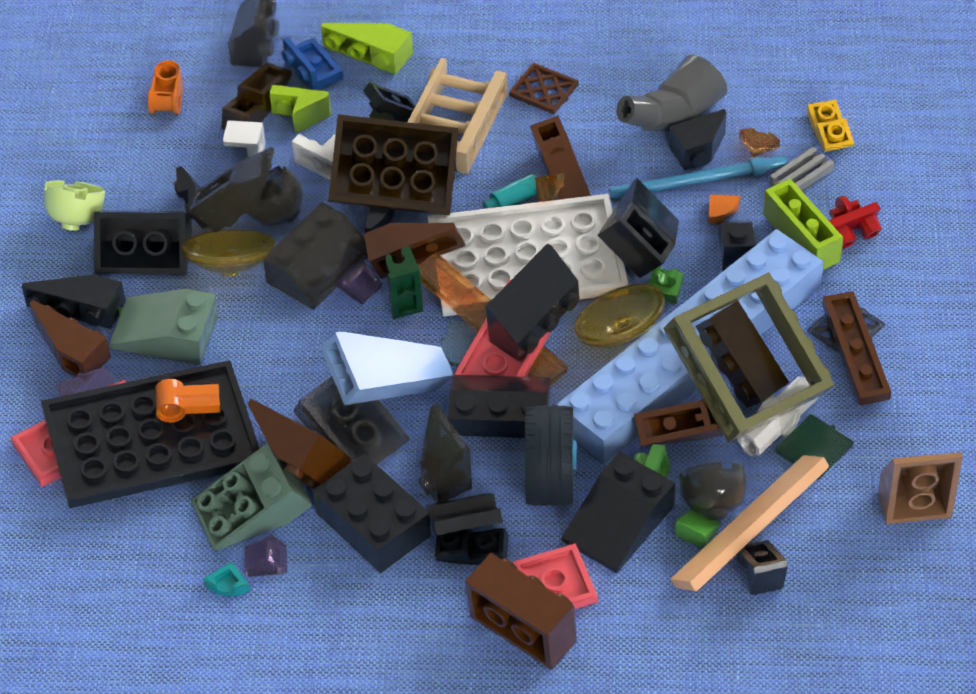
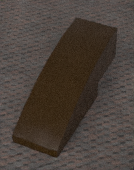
M267 62L239 84L237 97L222 108L221 129H226L227 121L262 122L272 109L269 94L272 85L287 86L292 76V70Z

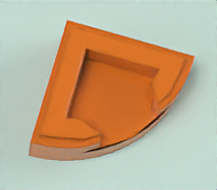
M710 194L708 224H716L731 214H735L740 206V196Z

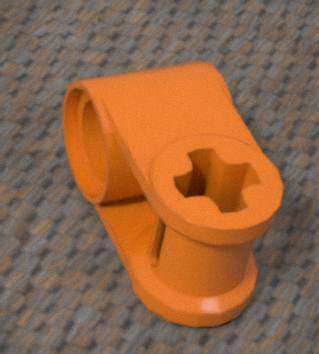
M162 61L154 69L152 85L148 93V110L150 114H155L156 111L173 112L174 115H180L184 85L180 66L175 61Z

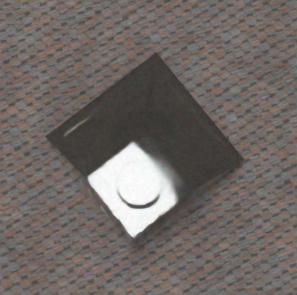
M437 404L430 407L420 460L421 477L418 478L423 493L426 496L431 495L436 503L448 501L472 489L470 448Z

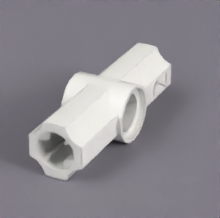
M798 376L777 397L774 395L769 396L762 403L758 412L810 387L806 378ZM818 398L738 437L737 442L748 455L760 456L780 435L788 436L797 426L800 416Z

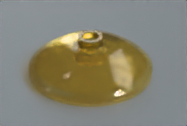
M240 229L217 230L198 234L187 239L182 244L183 256L191 263L205 270L221 273L223 276H235L241 271L249 270L268 259L275 251V240L271 236L258 231Z
M631 284L619 287L601 295L581 311L575 321V333L582 343L596 348H610L629 344L642 337L658 322L665 308V298L658 287L650 284Z

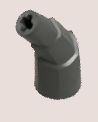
M688 55L658 87L657 91L646 93L644 96H623L617 104V117L623 123L642 127L643 131H670V126L700 117L726 96L728 91L727 84L722 74L710 62L696 55Z

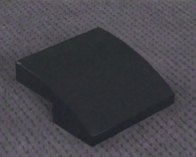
M491 492L426 505V510L430 514V523L436 535L503 522L501 510L496 507L495 497Z

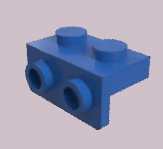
M289 37L283 39L284 50L281 52L282 58L288 67L292 66L296 71V75L302 84L306 83L311 90H320L343 79V70L314 37L297 45Z

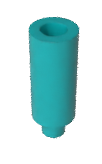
M533 173L490 193V199L482 203L483 208L512 206L528 200L542 192L540 181Z

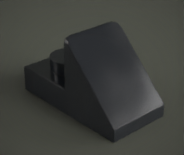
M371 82L363 90L370 100L369 105L373 108L369 115L370 118L408 122L416 107L408 96Z
M769 540L747 544L737 553L738 561L747 570L751 595L779 590L784 587L788 569L787 560Z

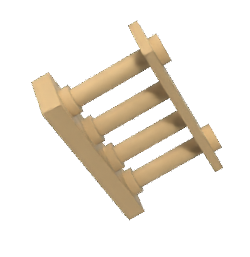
M441 58L437 67L432 68L430 71L428 84L408 122L459 128L458 134L463 135L461 141H457L456 170L459 173L468 175L508 94L507 73L496 70L491 81L486 83L447 74V59ZM444 86L482 94L483 97L481 101L473 103L440 94ZM434 106L472 114L473 117L471 121L462 123L432 116L430 113Z

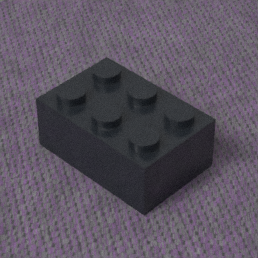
M365 454L313 490L316 514L380 574L431 537L429 512Z

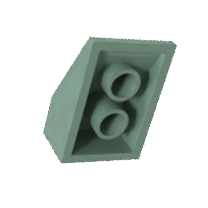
M184 288L127 297L110 340L109 348L201 365L218 318L216 294Z

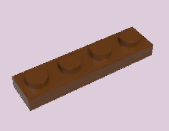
M854 291L824 296L822 306L859 406L890 400L892 392Z

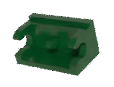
M410 246L401 248L402 259L404 260L402 263H394L390 254L386 256V266L389 271V300L393 319L423 311L420 270Z

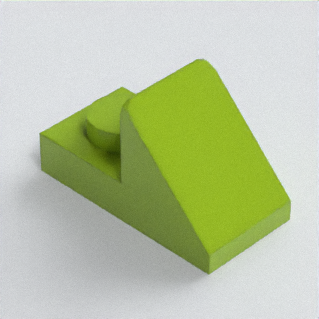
M272 85L269 94L272 114L292 116L295 133L331 116L329 92Z

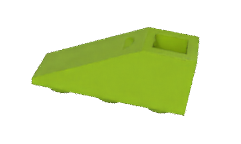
M322 23L320 25L324 47L395 75L413 55L412 32L388 23Z

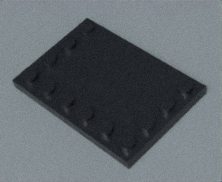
M230 360L41 401L43 415L69 509L225 474L260 449ZM165 379L179 380L184 386L219 384L220 412L185 414L179 421L164 422L156 415V385Z

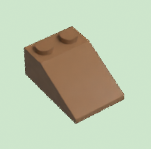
M956 452L892 459L881 471L878 488L885 524L952 518L963 459L962 453Z

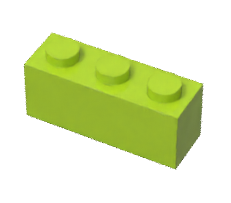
M791 178L765 190L763 215L775 229H778L823 260V270L841 262L843 236Z

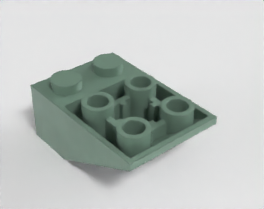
M266 443L191 499L215 551L287 525L312 506L300 479L284 470L286 463L275 456L269 443Z

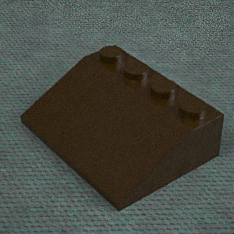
M338 114L328 202L450 215L459 128Z

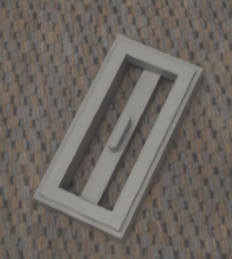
M812 147L771 174L769 183L775 186L791 178L793 182L797 180L795 184L803 191L833 171L834 162L831 160L826 161V156L822 153L818 155L817 149ZM816 166H820V167H818L817 169H815L814 171H812L811 173H809L808 175H806L807 172H809L810 170H812V169L815 168Z

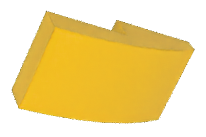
M836 99L808 104L806 111L813 131L824 152L854 146L846 118L842 119Z

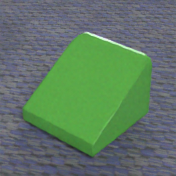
M691 509L675 523V536L703 549L719 530L721 523Z

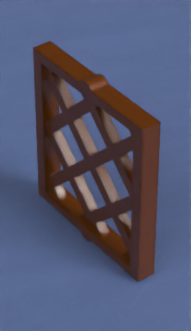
M533 63L509 91V96L555 115L577 88L579 81ZM536 71L537 77L528 79L531 73ZM553 79L555 84L545 86L543 80ZM540 82L541 87H530L529 83ZM522 84L526 85V90L517 91ZM570 86L565 93L562 92L561 87ZM557 88L558 94L548 95L547 90ZM543 91L545 97L534 98L533 93ZM560 98L557 104L552 106L551 100Z

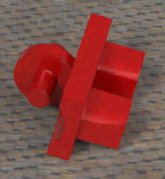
M841 196L835 200L836 208L829 210L832 219L828 221L843 236L842 249L850 247L857 240L852 231L853 229L859 228L864 239L873 238L882 230L877 218L881 210L877 201L860 208L858 200L850 202L846 196Z

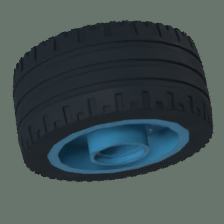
M562 405L526 407V504L537 506L573 504V471H576V440H573V407Z

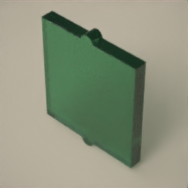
M810 414L775 448V452L792 464L803 455L824 457L829 467L817 478L819 480L853 446L854 441L835 430L834 425L829 426Z

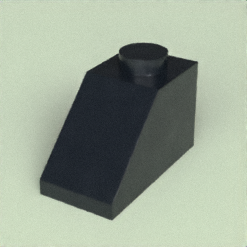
M724 109L670 126L669 148L684 171L712 162L726 132V111Z
M749 220L718 221L722 270L724 271L755 246L753 223Z

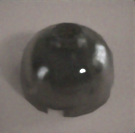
M277 166L265 173L254 184L258 190L253 196L248 192L243 202V210L252 219L262 225L277 226L286 221L290 223L297 218L300 213L299 207L302 203L303 191L299 180L287 167L283 166L282 169L280 166Z
M722 462L702 464L686 469V477L681 473L679 474L680 489L684 501L691 510L707 515L709 520L726 518L727 512L735 510L742 503L746 495L747 481L745 468L738 463H732V469H723Z

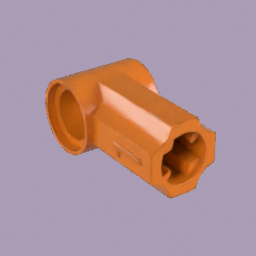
M165 379L156 385V415L164 422L179 421L185 414L220 412L219 384L184 386L179 380Z

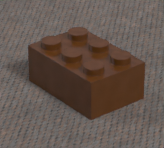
M490 553L465 581L470 617L550 670L557 665L577 641L574 605L565 595L561 593L555 594L547 589L537 577L532 575L528 577L519 571L510 560L506 558L500 559Z

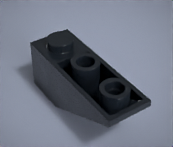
M94 274L27 282L21 286L27 307H31L30 302L34 300L42 305L51 306L57 313L67 318L72 317L89 325L111 329L117 319L119 307H124L126 302L121 281Z

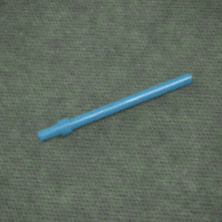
M785 155L768 159L757 157L749 159V162L644 181L642 183L651 192L748 174H751L752 177L764 175L765 171L780 169L788 164ZM631 184L609 188L611 200L622 198Z

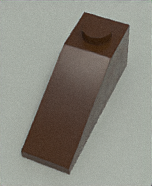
M390 223L363 234L369 262L380 279L387 277L389 274L386 266L387 254L392 256L394 263L399 264L404 261L401 251L403 247L410 246L418 265L466 246L463 237L454 223Z
M704 400L634 414L641 447L652 446V444L662 445L723 436Z

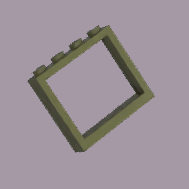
M769 272L674 317L663 328L728 443L822 396L834 386L828 368L820 361L815 352L813 342L805 335L799 325L797 314L788 306L782 295L780 285L773 280ZM756 292L810 387L745 418L691 323Z

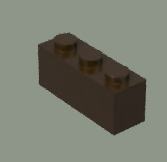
M739 301L722 308L695 326L699 331L702 343L710 349L717 360L719 370L727 376L734 387L736 397L744 403L746 408L762 402L790 383Z

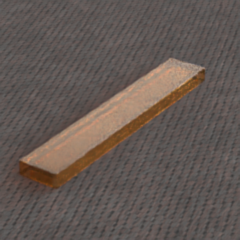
M435 252L418 265L421 283L448 304L454 312L478 332L487 318L486 305L491 299ZM543 346L530 367L527 376L550 377L551 386L567 373L568 366Z

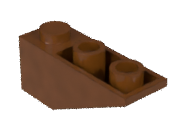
M555 116L531 125L530 128L537 152L558 199L591 196L559 117Z
M34 300L30 302L35 324L62 370L87 383L111 358L106 337L97 330L92 331L82 326L72 317L67 318L57 313L49 305H42Z

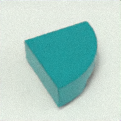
M232 562L203 578L204 586L218 595L237 596L251 591L250 584Z

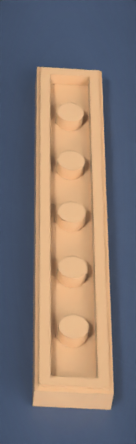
M803 455L670 578L675 588L697 592L828 469L829 465L825 458Z

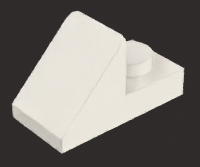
M336 133L323 146L315 140H310L298 134L292 140L294 162L331 180Z

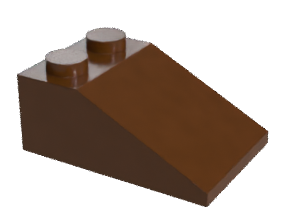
M253 399L249 400L248 406L273 453L278 459L286 463L284 470L300 479L312 489L317 488L352 461L350 456L320 434Z

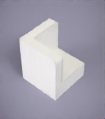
M227 121L223 145L246 147L249 164L261 165L266 144L263 123Z

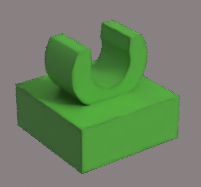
M661 266L654 269L646 290V298L677 304L684 281V273L678 272L676 268H673L672 271L661 269Z
M652 444L648 455L645 453H635L633 458L667 478L671 464L665 445Z

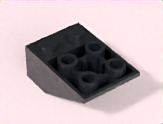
M636 178L597 236L639 278H642L661 266L667 259L676 243L679 220Z

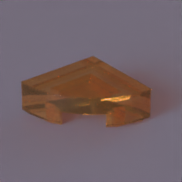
M755 128L740 130L739 138L753 157L780 147V139L773 133L757 132Z
M564 173L535 177L539 202L557 200L559 191L564 186Z

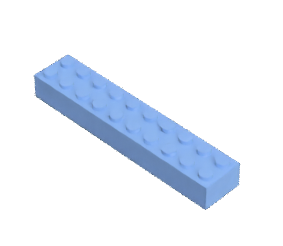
M778 229L774 230L557 404L558 406L573 407V440H576L578 445L605 464L638 437L634 414L675 406L697 388L663 329L674 317L768 272L773 280L780 285L784 299L793 310L821 287L824 261ZM756 292L738 300L760 336L774 325ZM719 310L691 323L698 336L699 331L695 326ZM704 345L716 368L719 370L717 360L710 349Z

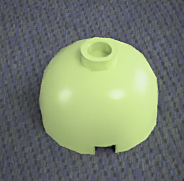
M63 180L45 183L44 206L46 212L53 220L62 223L61 228L80 230V225H88L94 222V212L103 209L105 191H103L102 187L83 182L65 185Z

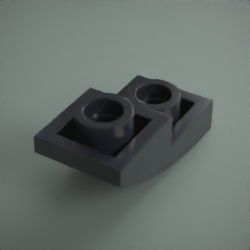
M182 166L177 167V180L174 181V188L177 196L183 198L186 202V211L190 212L192 219L202 229L213 226L211 207L205 193Z
M470 528L436 535L434 557L437 561L467 565H480L490 553L500 559H507L509 535L505 528L472 532Z

